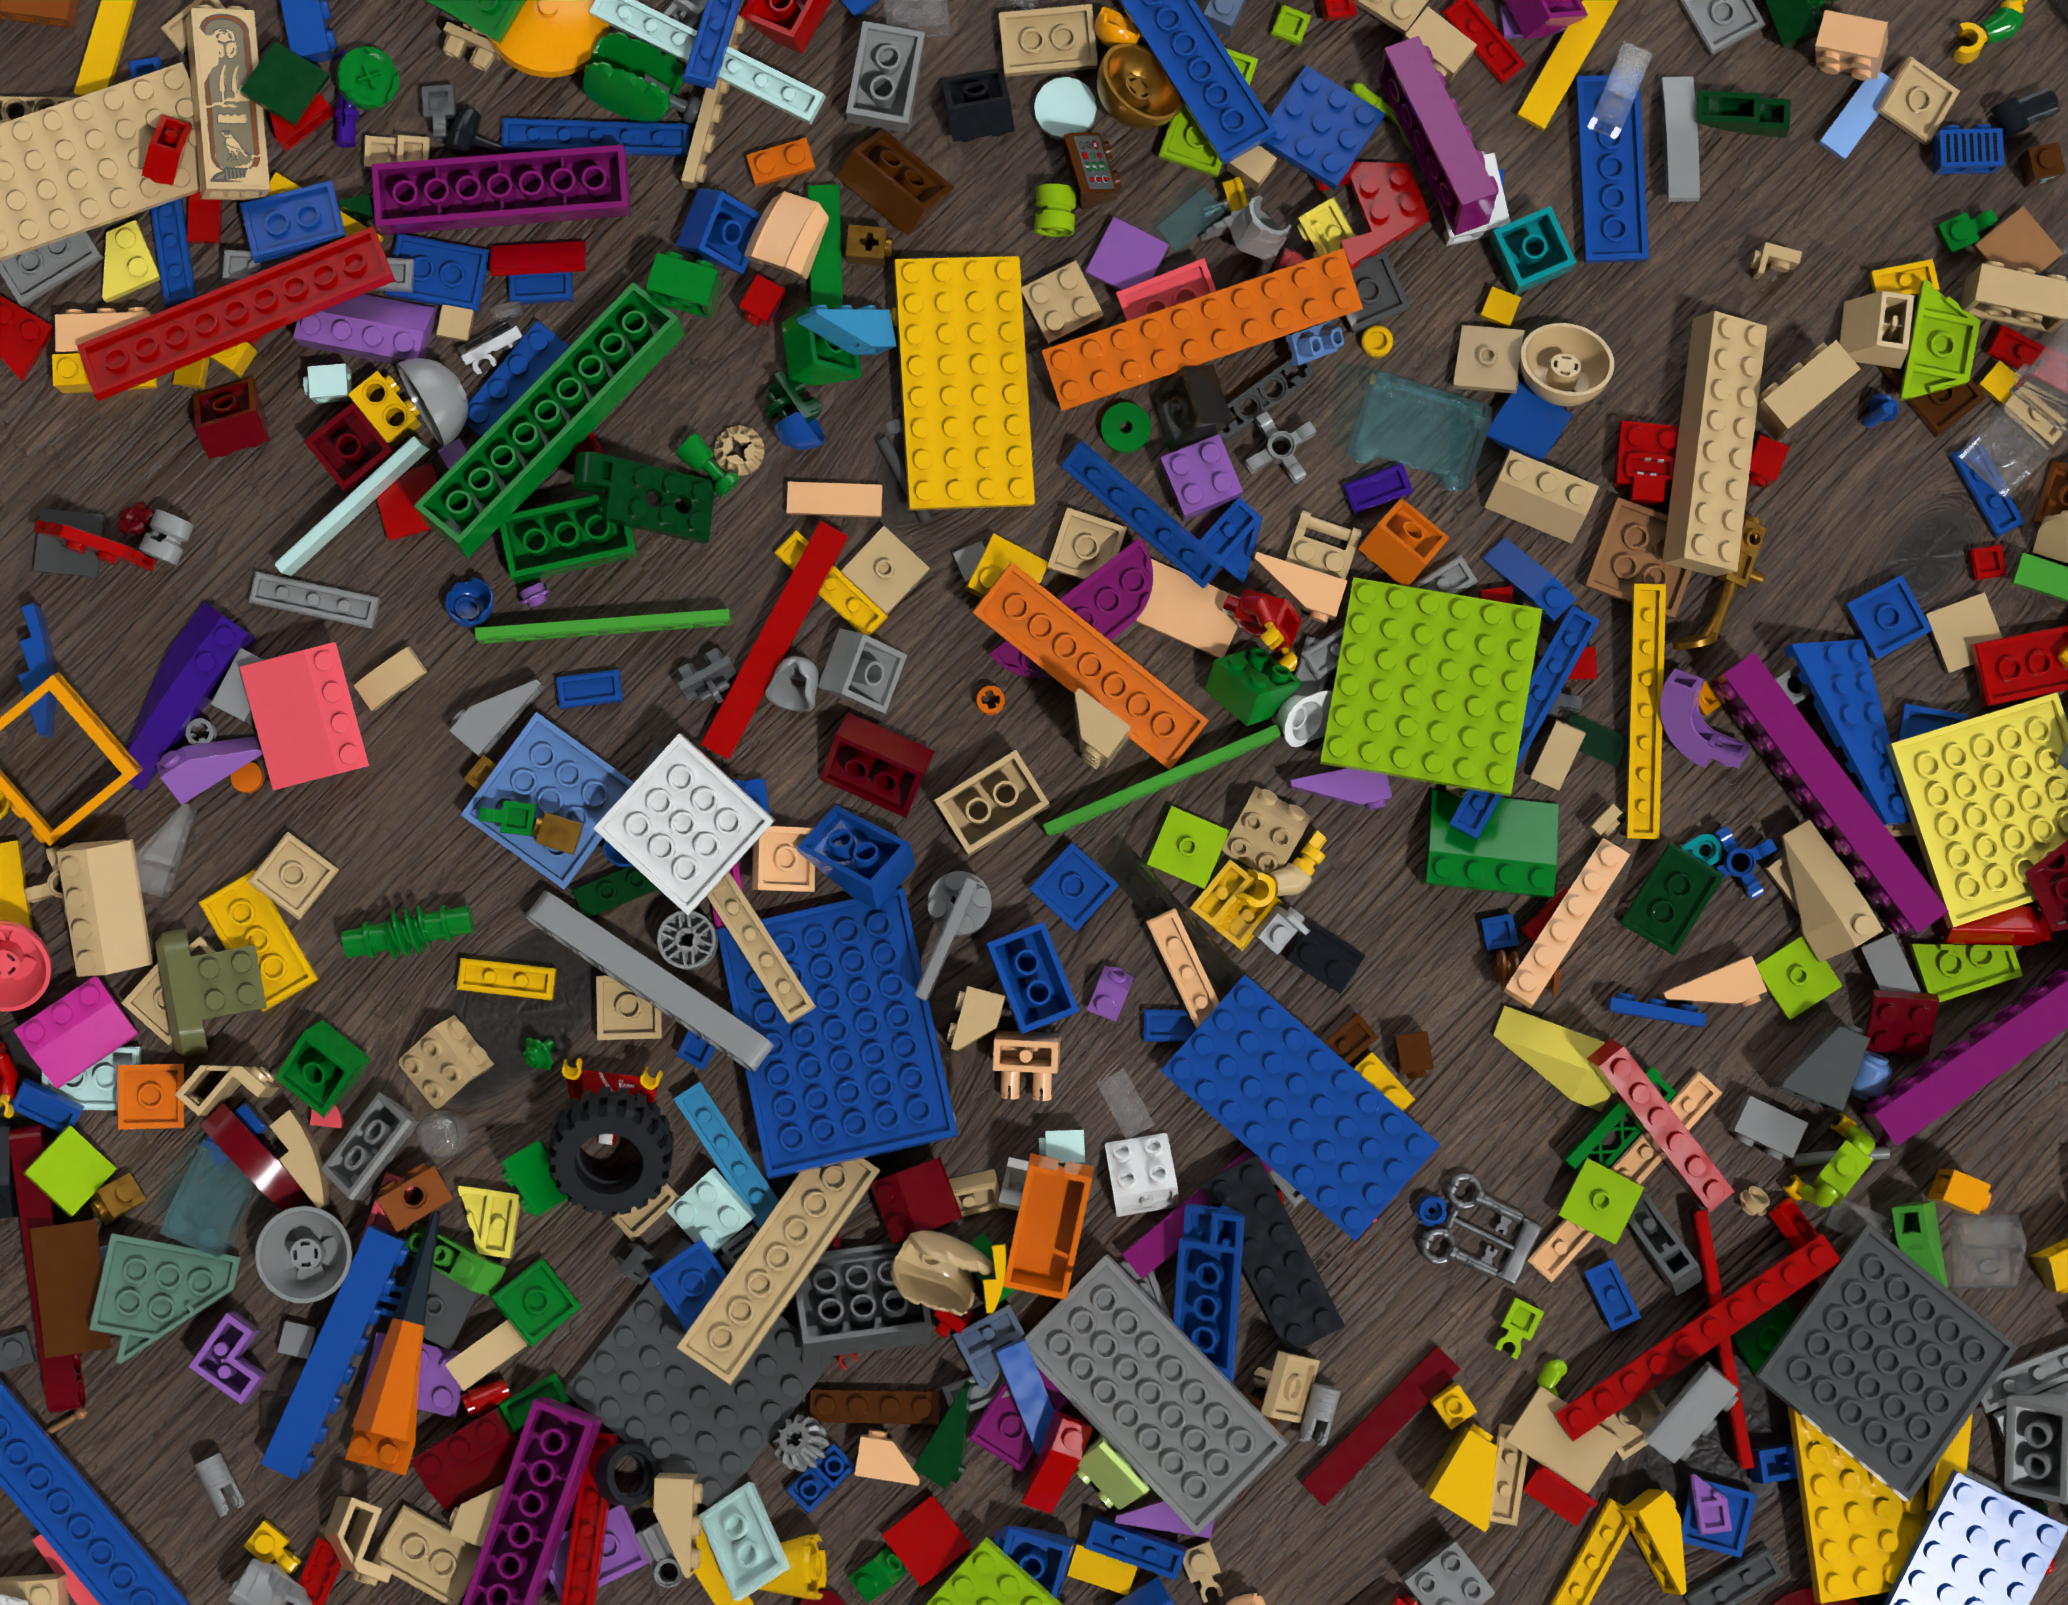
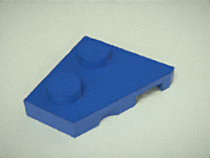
M1238 497L1200 541L1225 562L1222 569L1239 584L1243 585L1246 581L1262 517Z

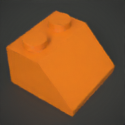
M1401 497L1358 549L1365 554L1369 561L1377 564L1389 574L1393 581L1403 586H1410L1450 537Z

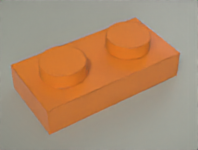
M807 138L746 155L756 187L816 170Z

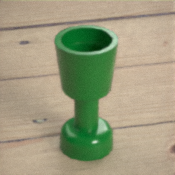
M697 432L691 435L675 453L677 457L695 471L699 472L703 469L716 482L714 490L721 498L726 496L741 479L732 471L725 474L712 461L715 454Z

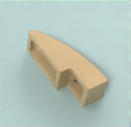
M288 1110L269 1126L289 1151L279 1160L315 1206L319 1209H325L330 1205L329 1187L326 1175L320 1170L324 1163L319 1149L296 1110Z
M505 1321L454 1357L445 1366L462 1390L465 1391L527 1347V1344L511 1324Z

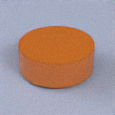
M250 762L230 774V780L237 790L243 793H253L263 785L264 772L258 764Z

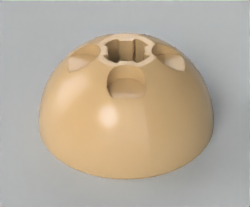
M1553 323L1539 327L1527 336L1521 349L1520 366L1528 387L1535 395L1550 404L1569 407L1584 404L1598 396L1605 389L1614 372V357L1606 342L1591 330L1575 324Z

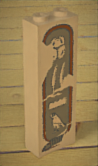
M198 5L190 8L186 17V32L201 199L255 200L266 197L270 191L263 108L240 93L241 88L259 64L254 10H245L240 6L213 9L210 5Z

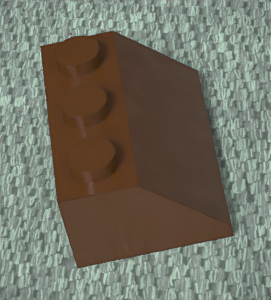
M881 129L855 147L837 175V178L849 190L857 193L869 203L872 209L880 212L907 236H910L923 226L955 188L885 129Z

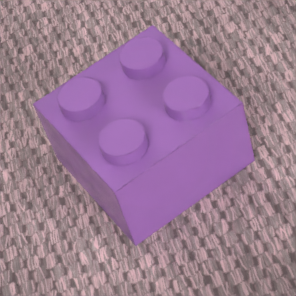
M1220 434L1160 458L1159 465L1183 522L1234 502L1238 497L1242 498V487Z

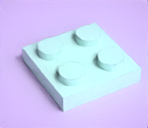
M715 1168L706 1173L666 1210L694 1243L703 1238L713 1254L757 1216Z

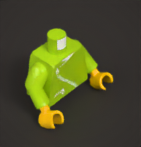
M1844 1113L1838 1114L1842 1117L1840 1123L1836 1126L1831 1123L1830 1127L1848 1139L1825 1166L1813 1185H1806L1797 1175H1791L1790 1178L1793 1183L1788 1187H1782L1795 1201L1803 1199L1824 1208L1832 1204L1838 1207L1873 1162L1874 1158L1870 1156L1875 1148L1873 1138L1859 1128L1856 1122Z

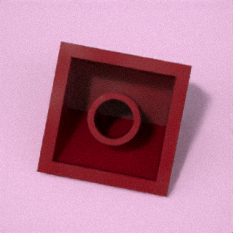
M253 377L193 395L195 430L208 459L218 456L225 457L234 451L247 447L254 448L260 446L263 442L269 441L268 423Z
M941 1157L871 1183L872 1191L892 1244L907 1239L913 1232L929 1231L963 1217Z

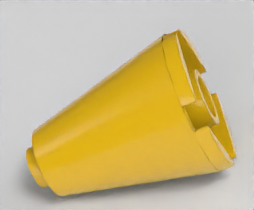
M818 1533L808 1534L781 1542L780 1544L791 1568L758 1590L810 1600L821 1599L823 1594L818 1593L819 1588L826 1587L827 1578L825 1550H819L817 1542H823L821 1536Z

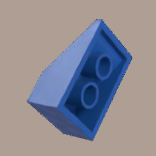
M837 805L826 814L796 847L797 852L850 896L876 910L881 907L916 867L909 842Z

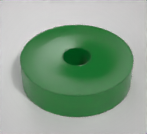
M1130 402L1118 403L1109 408L1104 414L1101 421V436L1104 443L1112 451L1120 454H1132L1142 449L1149 440L1151 421L1146 411L1137 404ZM1127 423L1131 425L1132 430L1129 433H1123L1120 430V426Z

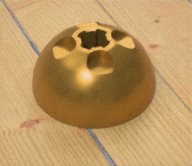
M1122 43L1111 47L1107 51L1099 66L1097 90L1104 108L1115 120L1131 128L1152 129L1166 124L1181 111L1183 107L1182 100L1149 49L1136 44Z

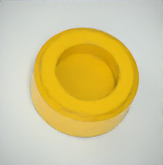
M1379 325L1369 327L1361 338L1363 352L1375 359L1386 356L1393 345L1391 332Z

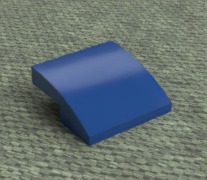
M1521 379L1518 383L1517 394L1512 393L1484 435L1506 450L1510 449L1542 462L1574 414L1562 406L1553 405L1542 400Z

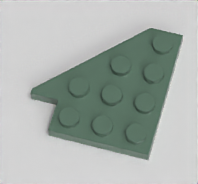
M111 1233L89 1330L122 1336L116 1364L121 1365L232 1292L241 1257Z

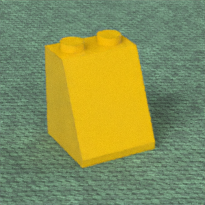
M1462 1424L1422 1491L1434 1501L1486 1532L1490 1522L1498 1447L1491 1442L1494 1436L1475 1424H1472L1470 1429Z

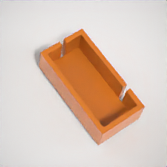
M1031 1153L1003 1287L1067 1300L1094 1167L1065 1161L1064 1167L1058 1166L1059 1159Z

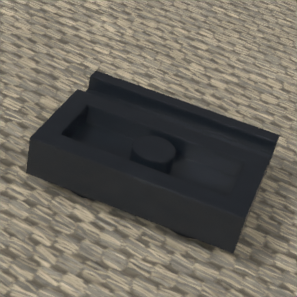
M1311 921L1307 927L1310 932L1307 935L1303 934L1287 961L1333 991L1341 994L1366 955Z

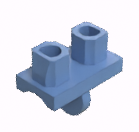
M1331 320L1285 335L1286 341L1289 344L1288 350L1292 352V366H1299L1336 352L1338 347L1344 345L1342 329L1340 327H1333Z

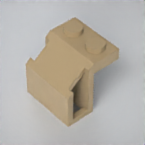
M200 1065L175 1096L198 1116H209L223 1102L225 1103L241 1084L255 1096L262 1098H271L279 1087L273 1083L275 1076L262 1066L258 1068L256 1066ZM218 1071H229L205 1100L199 1096V1093Z
M338 1496L324 1530V1535L337 1554L341 1566L344 1570L353 1572L351 1579L373 1586H376L378 1581L388 1583L393 1570L363 1560L382 1508L352 1497ZM355 1509L359 1513L346 1543L343 1537Z

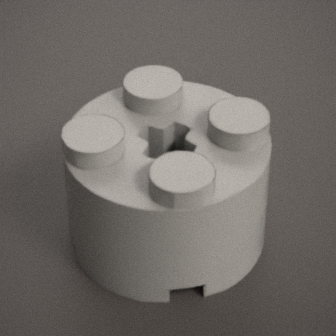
M963 871L950 872L939 878L932 886L928 896L930 917L937 928L943 931L954 906L952 900L954 898L957 899L965 878L971 876L980 880L956 937H965L980 931L988 922L992 911L991 895L986 884L976 875Z

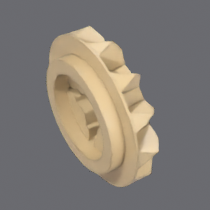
M741 425L726 428L717 437L714 447L715 459L721 469L727 473L729 471L735 472L738 476L747 475L755 471L762 463L765 452L761 437L752 428ZM733 439L741 446L748 445V448L744 450L747 461L744 462L737 454L730 455V452L734 450Z

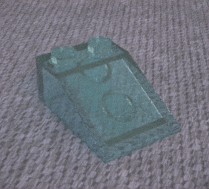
M203 1139L170 1204L160 1234L218 1258L230 1251L255 1184L215 1142Z

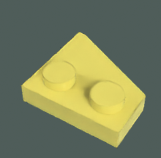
M136 220L106 232L102 297L106 303L161 280L159 269Z
M459 1186L458 1192L462 1196L467 1212L466 1217L469 1227L474 1234V1242L478 1254L512 1258L520 1210L518 1198L522 1195Z

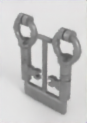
M1460 1173L1454 1177L1450 1176L1449 1184H1446L1444 1190L1447 1191L1448 1200L1457 1209H1453L1446 1224L1447 1229L1434 1228L1428 1232L1424 1231L1423 1239H1420L1418 1244L1421 1246L1422 1255L1430 1264L1444 1265L1455 1261L1492 1280L1496 1276L1509 1284L1515 1285L1542 1230L1541 1225L1525 1217L1523 1218V1212L1486 1195L1482 1183L1474 1174ZM1462 1181L1472 1183L1475 1187V1192L1468 1202H1463L1455 1196L1458 1191L1456 1186L1460 1187ZM1482 1206L1500 1215V1223L1496 1224L1494 1231L1499 1232V1229H1501L1502 1235H1506L1508 1231L1507 1226L1512 1221L1520 1224L1522 1221L1523 1225L1514 1245L1456 1218L1459 1212L1458 1209L1469 1210ZM1453 1223L1510 1250L1502 1270L1498 1272V1268L1492 1265V1258L1496 1257L1498 1250L1494 1248L1493 1251H1490L1491 1246L1486 1245L1484 1249L1485 1254L1480 1259L1460 1250L1456 1238L1448 1230L1451 1229ZM1436 1236L1446 1238L1450 1246L1443 1257L1432 1255L1429 1251L1432 1246L1430 1241L1434 1242Z

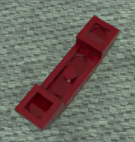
M224 1102L199 1124L237 1167L281 1211L300 1207L309 1199L308 1195L285 1166L259 1141Z

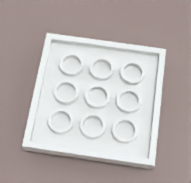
M679 733L593 829L683 912L690 915L774 823L775 819L685 736Z

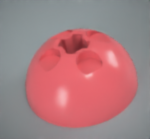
M0 920V1011L11 1012L32 1005L44 994L51 978L52 964L47 946L36 932L23 924Z

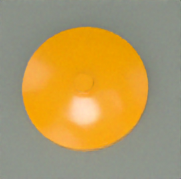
M526 0L501 44L489 37L487 38L495 52L515 69L533 76L554 78L571 75L584 69L586 64L589 65L598 40L609 34L610 25L590 15L589 11L595 0Z

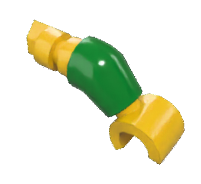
M2027 0L2003 1L2000 8L1995 10L1994 15L1981 22L1979 26L1969 22L1959 24L1956 32L1959 38L1966 37L1970 39L1973 46H1960L1955 51L1954 61L1960 64L1971 63L1979 56L1984 43L1991 45L2012 38L2019 31L2024 21V16L2022 15L2024 11L2023 6L2026 5Z

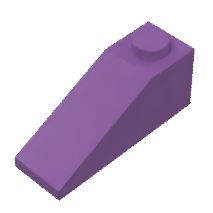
M256 736L183 746L177 751L166 753L156 765L160 778L182 805L261 756L262 750Z
M1348 768L1293 779L1288 783L1291 790L1356 807L1366 805L1367 811L1386 807L1385 801L1392 799L1388 775Z
M1162 1498L1116 1512L1114 1517L1115 1523L1206 1538L1212 1537L1214 1524L1213 1520L1200 1534L1196 1535Z

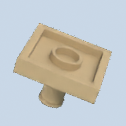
M1278 1351L1273 1371L1267 1370L1264 1367H1258L1254 1375L1264 1377L1265 1380L1253 1378V1385L1267 1390L1261 1414L1275 1419L1302 1423L1320 1361Z

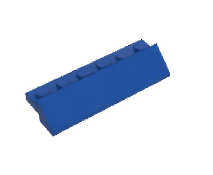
M1189 1203L1185 1205L1183 1238L1179 1239L1174 1323L1234 1385L1245 1215L1225 1205L1213 1207Z

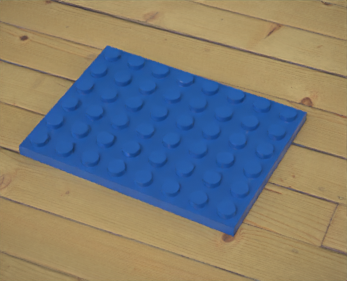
M904 888L896 889L878 910L857 899H850L761 919L762 924L816 1006L815 1009L790 1025L727 927L717 929L734 1017L763 1035L774 1045L755 1073L745 1068L768 1179L958 1137L929 1000H923L915 994L923 972Z

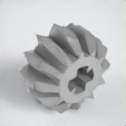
M797 1414L794 1421L786 1419V1427L784 1429H777L780 1438L772 1441L774 1446L778 1448L774 1454L788 1469H797L798 1471L805 1472L808 1466L817 1468L816 1460L818 1457L826 1458L822 1449L830 1445L828 1440L825 1439L828 1432L813 1417L806 1418L803 1415Z

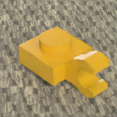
M264 1520L243 1546L261 1562L273 1564L276 1561L289 1574L295 1572L302 1563L296 1555L285 1548L291 1539L268 1520Z

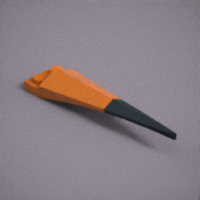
M436 1210L433 1212L352 1423L351 1427H354V1431L345 1458L346 1460L405 1476L407 1475L416 1443L418 1387L423 1333L432 1265L441 1218L440 1212Z

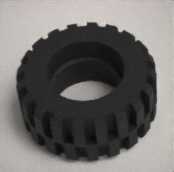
M600 1087L599 1093L589 1090L582 1093L581 1100L578 1098L570 1100L567 1103L566 1110H561L557 1115L555 1125L552 1127L547 1162L550 1164L549 1174L551 1179L556 1181L555 1187L560 1194L564 1195L567 1193V1201L574 1206L580 1203L584 1205V1211L593 1213L594 1210L603 1211L602 1215L612 1216L614 1211H620V1215L631 1213L632 1207L641 1209L647 1206L648 1198L651 1200L656 1199L661 1193V1187L666 1185L672 1165L673 1132L669 1130L670 1123L665 1115L660 1116L661 1108L655 1102L646 1103L647 1097L639 1092L634 1096L628 1094L629 1089L621 1087L619 1091H611L610 1087ZM615 1134L625 1137L635 1144L641 1156L628 1166L605 1168L590 1161L583 1153L581 1145L597 1135Z

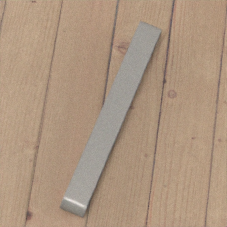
M544 890L525 915L526 919L538 929L747 1070L755 1073L774 1047L763 1035L550 892Z

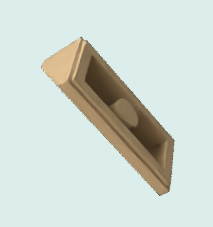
M994 1169L949 1179L963 1217L1003 1208L998 1205L1000 1190Z

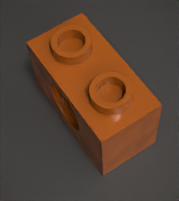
M424 1162L409 1169L407 1171L408 1177L397 1183L393 1179L378 1188L380 1194L376 1195L375 1199L394 1231L399 1232L453 1199L435 1166L431 1163L425 1166ZM416 1186L420 1190L419 1200L413 1204L406 1203L404 1192L407 1188Z

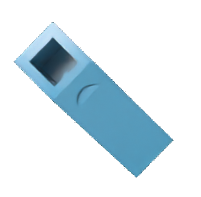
M817 305L808 309L809 313L797 318L799 324L852 355H879L896 347L890 310H877L874 305L858 309H852L851 305H843L834 309H828L827 305Z

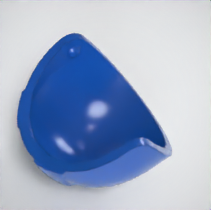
M796 412L774 425L777 438L786 447L807 450L826 444L825 435L817 418L808 424L804 416Z

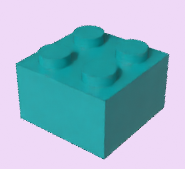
M1551 206L1493 230L1488 239L1514 295L1571 272L1577 263Z

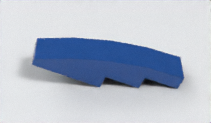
M34 603L21 607L31 634L30 638L20 641L30 670L18 675L25 697L56 673L51 638L43 609ZM49 691L29 708L38 735L45 738L53 736L56 711V697Z

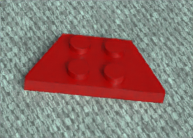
M37 520L33 529L35 533L65 542L67 550L82 555L85 554L86 550L97 553V559L108 564L116 565L118 560L153 572L156 559L147 557L145 554L127 545L64 524L48 521L46 523Z

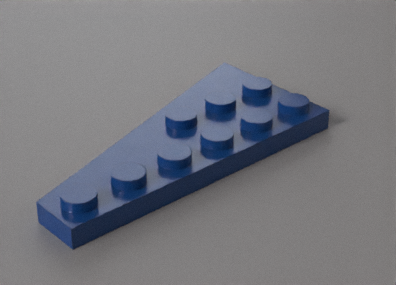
M1864 640L1799 643L1784 647L1783 649L1788 658L1793 656L1801 671L1797 675L1802 684L1807 682L1815 697L1813 705L1836 748L1841 746L1849 760L1845 764L1850 774L1856 773L1863 787L1861 794L1885 826L1903 825L1910 822L1911 819L1886 745L1891 744Z

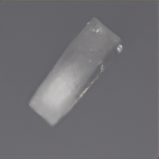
M1623 42L1587 125L1588 128L1611 138H1617L1632 107L1653 54L1652 52L1628 42Z
M184 803L135 854L141 891L169 899L197 807Z

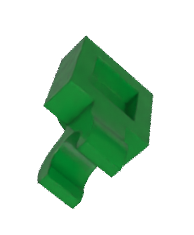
M1993 209L1972 220L1968 213L1965 212L1939 224L1936 230L1950 256L1979 242L1980 237L1977 232L1994 225V222L1998 220Z
M504 801L503 810L480 807L478 820L501 823L500 833L532 837L536 804Z

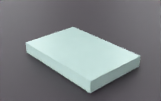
M142 1047L118 1048L59 1089L54 1087L42 1071L41 1086L84 1106L83 1110L117 1111V1065H141Z
M747 1482L698 1515L702 1516L703 1530L733 1600L740 1602L791 1568L754 1483Z

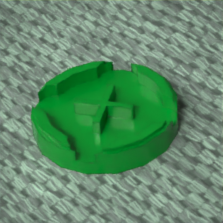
M362 46L347 52L337 65L335 76L338 90L344 99L353 106L365 110L379 109L389 103L398 91L400 78L390 56L380 49L370 46Z

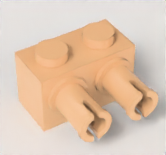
M997 1030L994 1038L993 1071H1001L1000 1098L1008 1099L1009 1086H1011V1099L1020 1098V1072H1033L1031 1098L1039 1101L1041 1088H1043V1101L1052 1099V1073L1057 1074L1060 1065L1061 1033L1026 1032L1020 1034L1019 1031Z

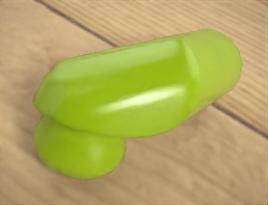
M1561 1359L1547 1362L1537 1378L1538 1387L1541 1385L1559 1397L1556 1385L1561 1377L1567 1373L1566 1363Z

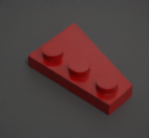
M0 295V357L15 375L24 382L55 332V327Z

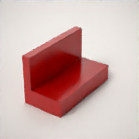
M1540 1463L1537 1464L1522 1490L1576 1527L1590 1506L1596 1508L1598 1504L1597 1501Z

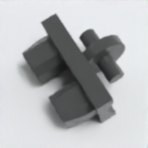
M714 648L703 656L708 665L704 669L697 672L692 663H687L677 669L680 682L677 684L689 703L698 698H701L702 702L713 696L718 704L723 702L724 700L720 692L730 687L728 682L738 675L728 655L724 656L718 648Z

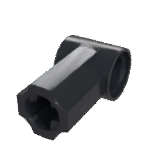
M2047 87L2020 99L2017 97L2008 99L1994 106L1991 109V113L1998 128H2002L2003 138L2005 139L2024 131L2033 123L2057 114L2060 110L2055 92Z

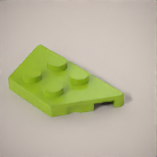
M1923 280L1920 285L1899 400L1902 401L1965 385L1970 380L1981 320L1969 311L1962 310L1956 301L1949 296L1946 298L1933 288V284L1927 280Z

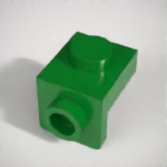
M886 1547L873 1559L853 1572L848 1579L868 1604L892 1587L906 1573V1569L901 1564L900 1559L893 1554L889 1547Z

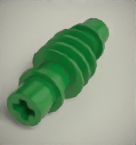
M416 905L415 917L411 916L406 907L403 908L402 920H399L395 910H392L390 922L384 920L383 923L371 925L369 921H364L362 927L342 931L341 937L347 959L368 955L370 959H374L377 957V953L389 951L393 959H399L401 950L408 957L412 955L413 947L418 954H423L426 945L431 951L432 941L446 939L447 943L453 942L456 936L474 933L471 909L469 905L450 909L446 905H441L440 911L424 914L421 906Z

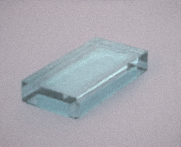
M1204 187L1160 223L1157 229L1173 249L1178 252L1223 215L1225 210L1209 190Z

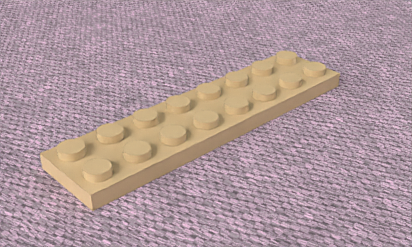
M861 1158L800 1172L683 1337L677 1349L731 1386L865 1195L871 1183L879 1175L880 1169Z

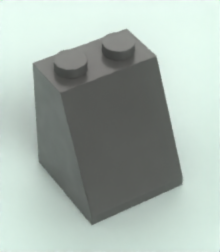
M1847 1023L1825 1028L1771 1081L1769 1087L1828 1111H1843L1870 1038L1861 1035L1863 1031L1861 1028Z

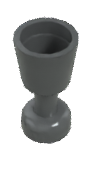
M646 73L643 75L642 78L645 79L647 84L651 82L656 83L669 94V86ZM669 94L670 107L682 112L683 120L694 125L703 99L692 96L686 101Z

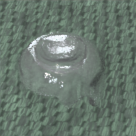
M446 1109L434 1111L423 1117L416 1129L417 1144L422 1153L434 1159H444L459 1154L469 1139L468 1125L462 1115Z

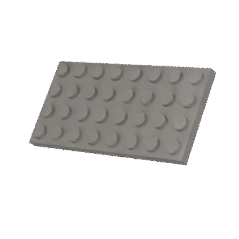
M1108 1254L1068 1293L1067 1300L1062 1299L1024 1338L1036 1366L1196 1535L1200 1534L1289 1444L1280 1432Z

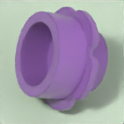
M543 582L526 588L520 592L523 599L521 604H529L530 609L535 608L548 601L546 595L550 593V590H546Z

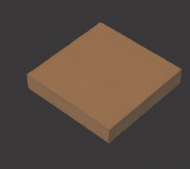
M2024 206L1973 246L1974 250L1985 262L1996 261L2003 263L2004 268L2007 269L2029 268L2037 273L2042 272L2063 255V252Z

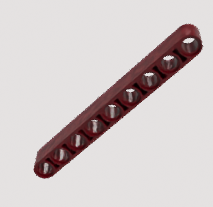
M43 1124L13 1128L9 1131V1145L46 1405L50 1413L81 1409L85 1407L86 1396L80 1353L45 1358L30 1229L61 1224L59 1206L23 1174L50 1145L48 1131Z

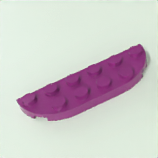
M1141 537L1059 599L1110 641L1140 616L1151 595L1153 566L1149 551ZM1007 641L989 653L998 664L1014 674L1031 678H1051L1050 675Z

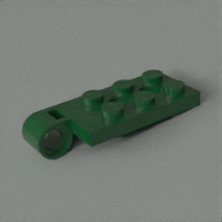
M577 453L573 487L586 492H602L605 490L602 521L700 544L709 542L715 481L601 453ZM647 491L653 492L657 496L658 504L656 507L650 506L645 499ZM676 498H680L686 503L687 511L685 514L676 510Z

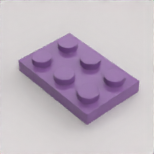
M377 1332L361 1396L364 1395L387 1333ZM422 1343L417 1409L453 1418L458 1416L461 1404L460 1396L463 1395V1390L445 1364L463 1351L448 1350L442 1346Z
M615 1506L609 1509L598 1588L649 1563L635 1536L638 1531L626 1506ZM572 1527L564 1531L549 1574L550 1581L560 1602Z

